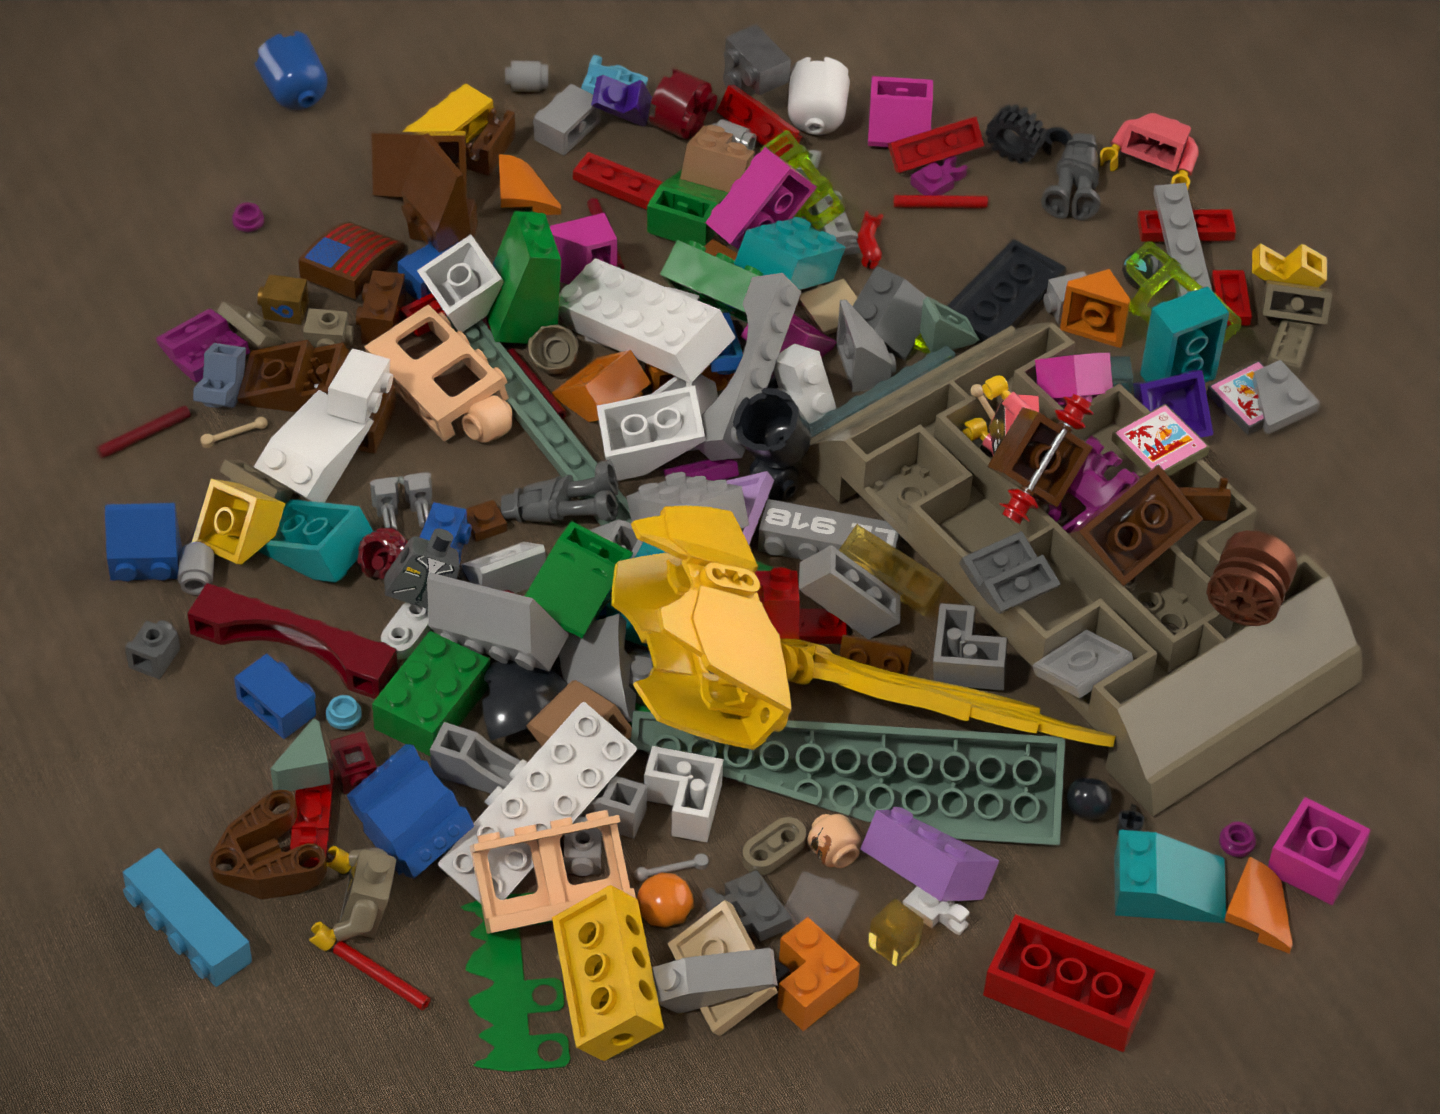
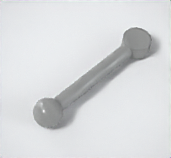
M697 854L694 860L651 869L639 867L636 869L634 876L638 881H645L648 876L661 872L667 873L691 867L703 870L707 868L709 859L705 854Z

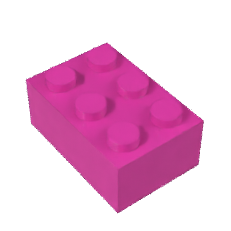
M764 147L752 159L750 166L741 178L732 184L730 192L722 202L713 208L710 217L705 223L729 244L739 250L746 230L776 223L777 221L792 219L817 187L791 165Z

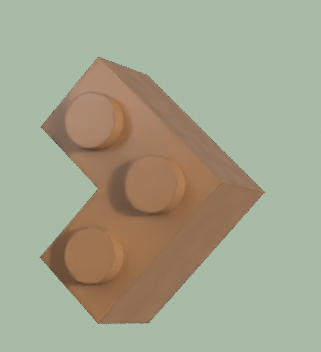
M703 126L687 144L680 179L730 192L732 184L741 178L750 166L755 151L746 149L747 147L741 143L732 142L733 134L725 132V129L720 126Z

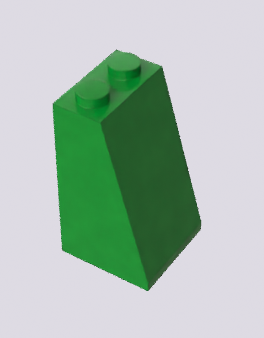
M514 211L492 264L504 283L487 314V320L495 342L528 344L529 338L542 326L558 325L561 257L545 213Z

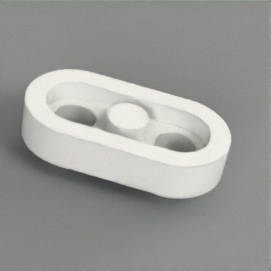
M406 602L383 630L381 642H385L397 649V660L408 658L431 630L429 627L428 609Z

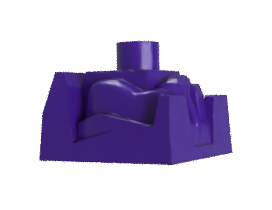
M1192 370L1179 375L1133 383L1135 398L1150 412L1166 404L1200 438L1213 435L1203 370Z

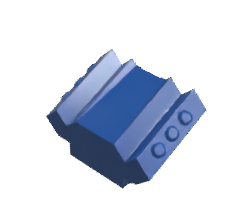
M405 744L346 795L354 813L363 823L364 833L377 848L383 849L389 856L396 858L395 871L399 875L404 873L406 877L413 879L443 853L450 850L453 844L475 826L467 808L459 806L452 790L443 785L433 773L428 762L420 759L414 745Z

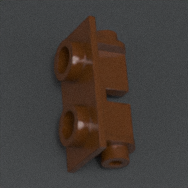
M853 634L851 636H842L841 657L890 672L908 675L913 650L908 648L907 645L898 646L858 638Z

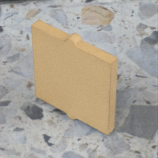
M843 278L824 286L819 284L817 288L801 293L798 302L817 329L825 335H829L838 330L840 300H847L853 306L857 296Z

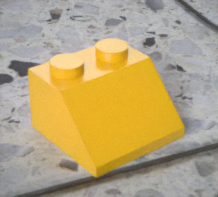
M211 478L192 542L204 543L213 549L214 554L242 565L276 536L286 503L240 483Z

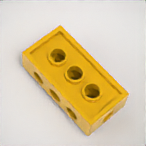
M609 885L553 916L552 921L576 1048L602 1061H606L662 1031L664 1026L638 899L613 885Z

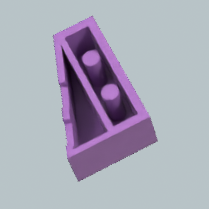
M893 807L892 810H876L860 848L941 902L983 900L999 863V860L913 818L911 812L900 807Z

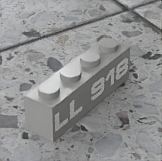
M767 499L759 528L758 551L805 560L832 545L859 566L870 569L874 574L892 576L899 548L900 534L887 521Z

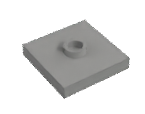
M1085 630L1032 666L1036 676L1081 698L1092 691L1093 685L1134 660L1132 652Z

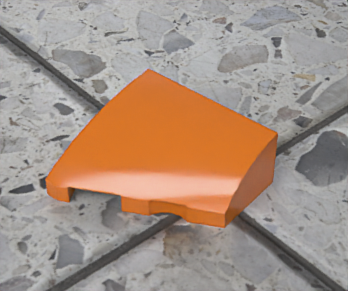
M499 154L501 208L532 207V212L545 213V215H561L560 203L528 163L511 155Z
M1249 857L1224 921L1259 933L1257 942L1290 954L1293 942L1282 881L1268 866Z

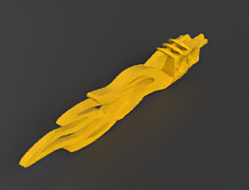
M780 639L787 680L806 685L810 683L812 678L832 681L869 696L929 709L964 721H968L969 717L1025 732L1037 733L1039 731L1075 741L1108 747L1114 746L1116 736L1040 714V707L968 687L879 669L835 655L823 645L798 639Z

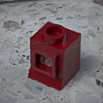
M364 731L329 740L331 762L344 795L349 794L377 769Z

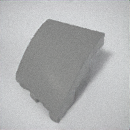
M620 614L594 621L583 638L567 632L569 636L559 652L563 680L567 684L572 680L582 683L615 704L627 722H632L636 693L629 687L631 657L624 650L627 621Z

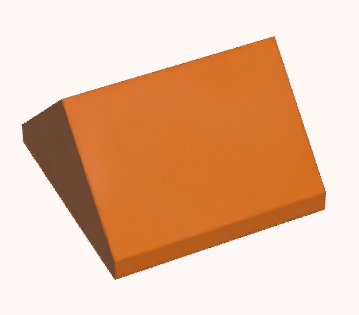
M1110 269L1068 281L1060 329L1121 348L1124 341L1130 298Z

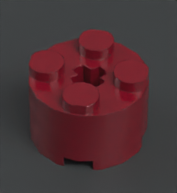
M673 68V75L670 78L664 76L656 88L651 104L656 105L655 116H649V120L652 125L681 138H693L704 126L703 122L707 113L715 108L717 95L712 93L711 83Z

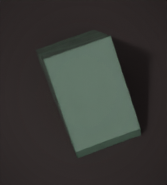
M928 296L923 300L920 333L932 355L972 345L979 340L966 316Z
M313 718L270 768L273 790L293 791L331 784L319 721Z

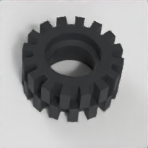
M1010 104L1005 105L1004 108L1001 107L987 125L986 135L989 136L987 138L988 144L994 143L991 147L993 151L999 150L1001 152L999 156L1002 158L1008 156V161L1012 163L1015 159L1017 163L1030 161L1046 140V136H1044L1046 128H1041L1043 122L1035 120L1037 115L1034 112L1031 115L1027 113L1028 108L1023 107L1020 110L1018 104H1014L1012 107Z

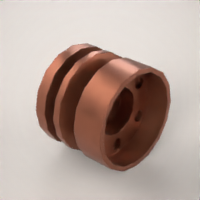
M1251 530L1235 533L1227 540L1220 556L1219 564L1215 567L1213 575L1208 582L1206 594L1210 604L1218 613L1230 621L1246 626L1269 624L1277 617L1280 606L1284 601L1285 593L1289 590L1298 565L1295 554L1287 544L1273 535Z

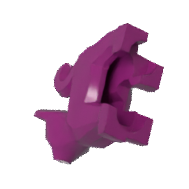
M1092 435L1087 439L1086 443L1093 448L1066 492L1080 500L1086 506V510L1062 527L1067 533L1072 532L1095 511L1140 478L1135 472L1131 473L1125 468L1108 481L1103 476L1105 471L1110 467H1118L1122 459L1112 450L1101 454L1104 446ZM1061 502L1058 507L1048 504V515L1055 522H1058L1062 512Z

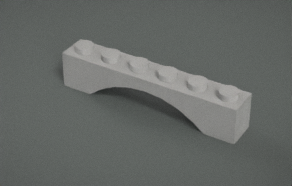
M783 273L757 276L751 279L743 301L748 322L747 343L743 357L725 390L701 416L706 441L696 447L711 461L742 458L745 447L737 438L736 429L733 426L735 411L744 398L748 397L750 399L755 394L762 393V389L767 388L801 291Z
M446 722L443 723L430 748L431 769L437 777L488 793H492L498 786L504 790L513 780L509 776L510 772L521 761L491 744L478 732ZM614 776L578 817H586V814L608 810L609 817L619 815L620 822L617 823L619 834L634 839L647 811V785Z

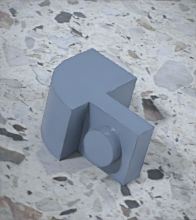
M213 343L204 354L203 379L194 387L193 401L202 402L205 406L213 408L222 406L235 407L244 377L245 347Z

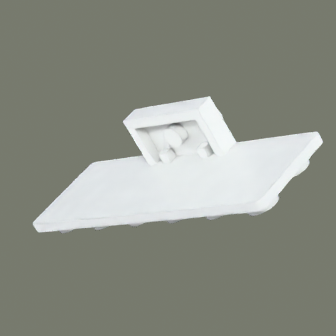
M586 702L580 703L529 762L522 759L509 774L513 780L504 790L498 786L485 800L488 808L474 822L475 826L460 838L439 861L438 866L481 904L469 847L479 843L477 836L499 832L500 838L515 836L514 829L519 827L536 825L537 831L551 829L550 821L572 817V822H574L636 752V746ZM526 843L495 848L488 852V861L496 897L500 900H505L534 867L530 847Z

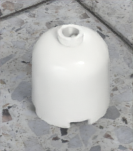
M806 57L793 65L789 82L788 116L796 128L807 134L824 135L835 131L843 123L850 85L847 67L829 57H824V62L811 61L810 57Z

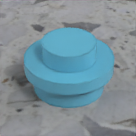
M347 695L333 698L326 708L328 723L337 729L352 728L359 723L362 717L359 703Z

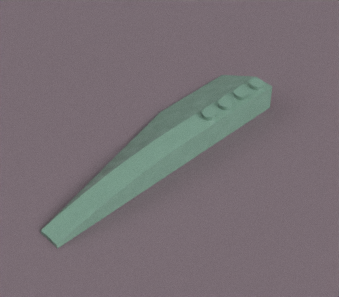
M633 711L631 743L638 750L650 753L652 746L720 758L723 759V777L869 823L872 822L876 810H892L893 807H900L911 812L913 818L957 840L1060 846L1065 738L788 720L782 731H773L766 739V742L751 750L715 742L658 722L651 712Z

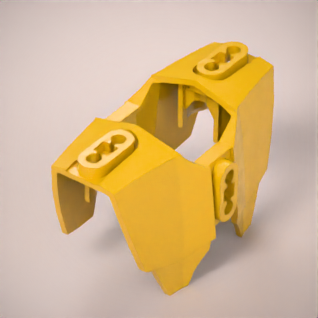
M665 506L660 511L659 516L634 520L631 523V527L638 540L657 547L666 553L618 561L614 568L611 606L620 611L630 621L641 642L648 644L653 662V668L649 676L636 681L633 686L658 722L715 742L754 750L766 742V739L773 731L780 732L785 728L788 715L792 710L780 636L770 622L757 593L760 588V582L755 575L758 564L732 511L704 506Z

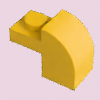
M1260 243L1252 250V273L1265 281L1271 280L1320 287L1327 281V258L1304 244H1301L1287 257H1284Z

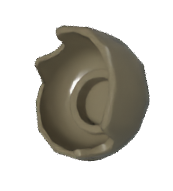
M561 325L542 326L528 341L530 359L536 368L548 374H559L568 370L579 355L578 340L571 330Z

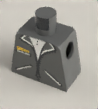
M437 528L434 530L430 540L417 536L411 537L385 574V596L428 609L427 578L429 574L434 573L457 579L459 555L456 549L450 547L454 539L453 535L447 530Z

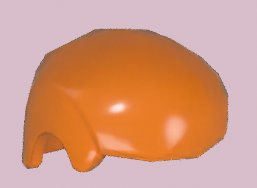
M661 872L647 878L640 887L636 898L638 899L641 917L651 926L666 928L674 924L684 923L690 910L694 909L693 894L687 882L672 873Z

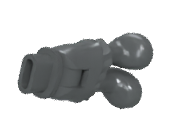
M1073 134L1072 139L1067 142L1066 148L1056 166V172L1059 176L1058 185L1049 186L1042 193V207L1056 218L1064 219L1068 216L1073 184L1078 187L1072 201V215L1074 219L1085 220L1093 217L1099 211L1101 204L1100 196L1095 191L1099 184L1098 146L1094 135Z
M611 460L600 461L595 467V476L589 479L574 481L572 475H566L563 478L557 476L550 480L524 486L523 489L520 487L515 488L514 493L502 495L501 514L505 520L516 518L518 522L535 521L556 524L557 520L563 521L564 516L584 515L598 516L604 521H614L618 514V503L615 495H618V482L614 465ZM595 495L592 499L571 501L572 497Z

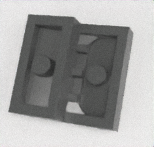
M1022 531L962 557L959 562L980 595L999 614L1054 590L1061 585L1044 555L1037 557Z

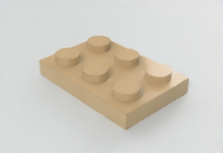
M726 900L722 901L668 943L676 960L686 957L755 950L735 908ZM771 987L700 1009L712 1033L721 1036L777 994L778 991L776 987Z

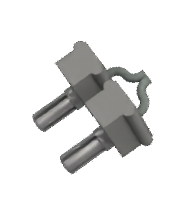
M430 473L410 474L405 476L404 479L403 476L376 479L370 482L372 506L376 508L378 517L383 516L385 528H390L388 518L390 516L391 526L397 530L395 514H398L399 482L405 486V500L410 503L411 512L417 511L419 526L424 527L422 512L426 522L429 515L428 510L431 509L432 484Z

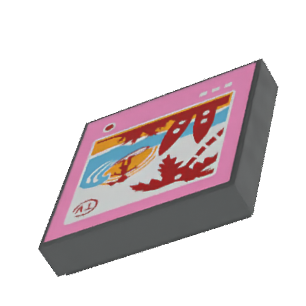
M1260 361L1209 385L1206 393L1247 435L1263 428L1264 425L1263 413L1259 411L1257 402L1259 396L1254 390L1252 381L1254 372L1265 367Z

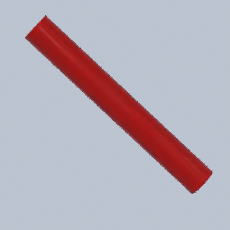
M893 195V207L987 208L988 196Z
M339 941L333 949L335 955L422 1011L429 1005L430 997L345 942Z

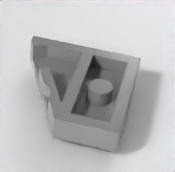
M1281 360L1254 372L1252 381L1254 390L1259 396L1257 402L1259 411L1263 413V428L1266 434H1270L1318 411L1319 400Z

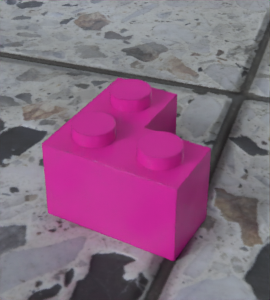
M1110 353L1080 354L1035 360L1037 385L1059 405L1067 404L1063 396L1071 398L1073 393L1092 402L1093 398L1100 394H1105V391L1113 387Z

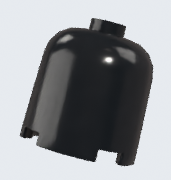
M764 388L761 390L762 393L755 394L750 399L748 397L744 398L735 411L733 426L736 429L737 438L755 459L770 468L776 469L793 466L803 459L809 450L812 437L809 423L791 396L780 389Z

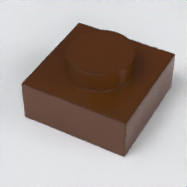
M493 499L466 508L467 524L472 526L471 535L475 542L507 532V522Z

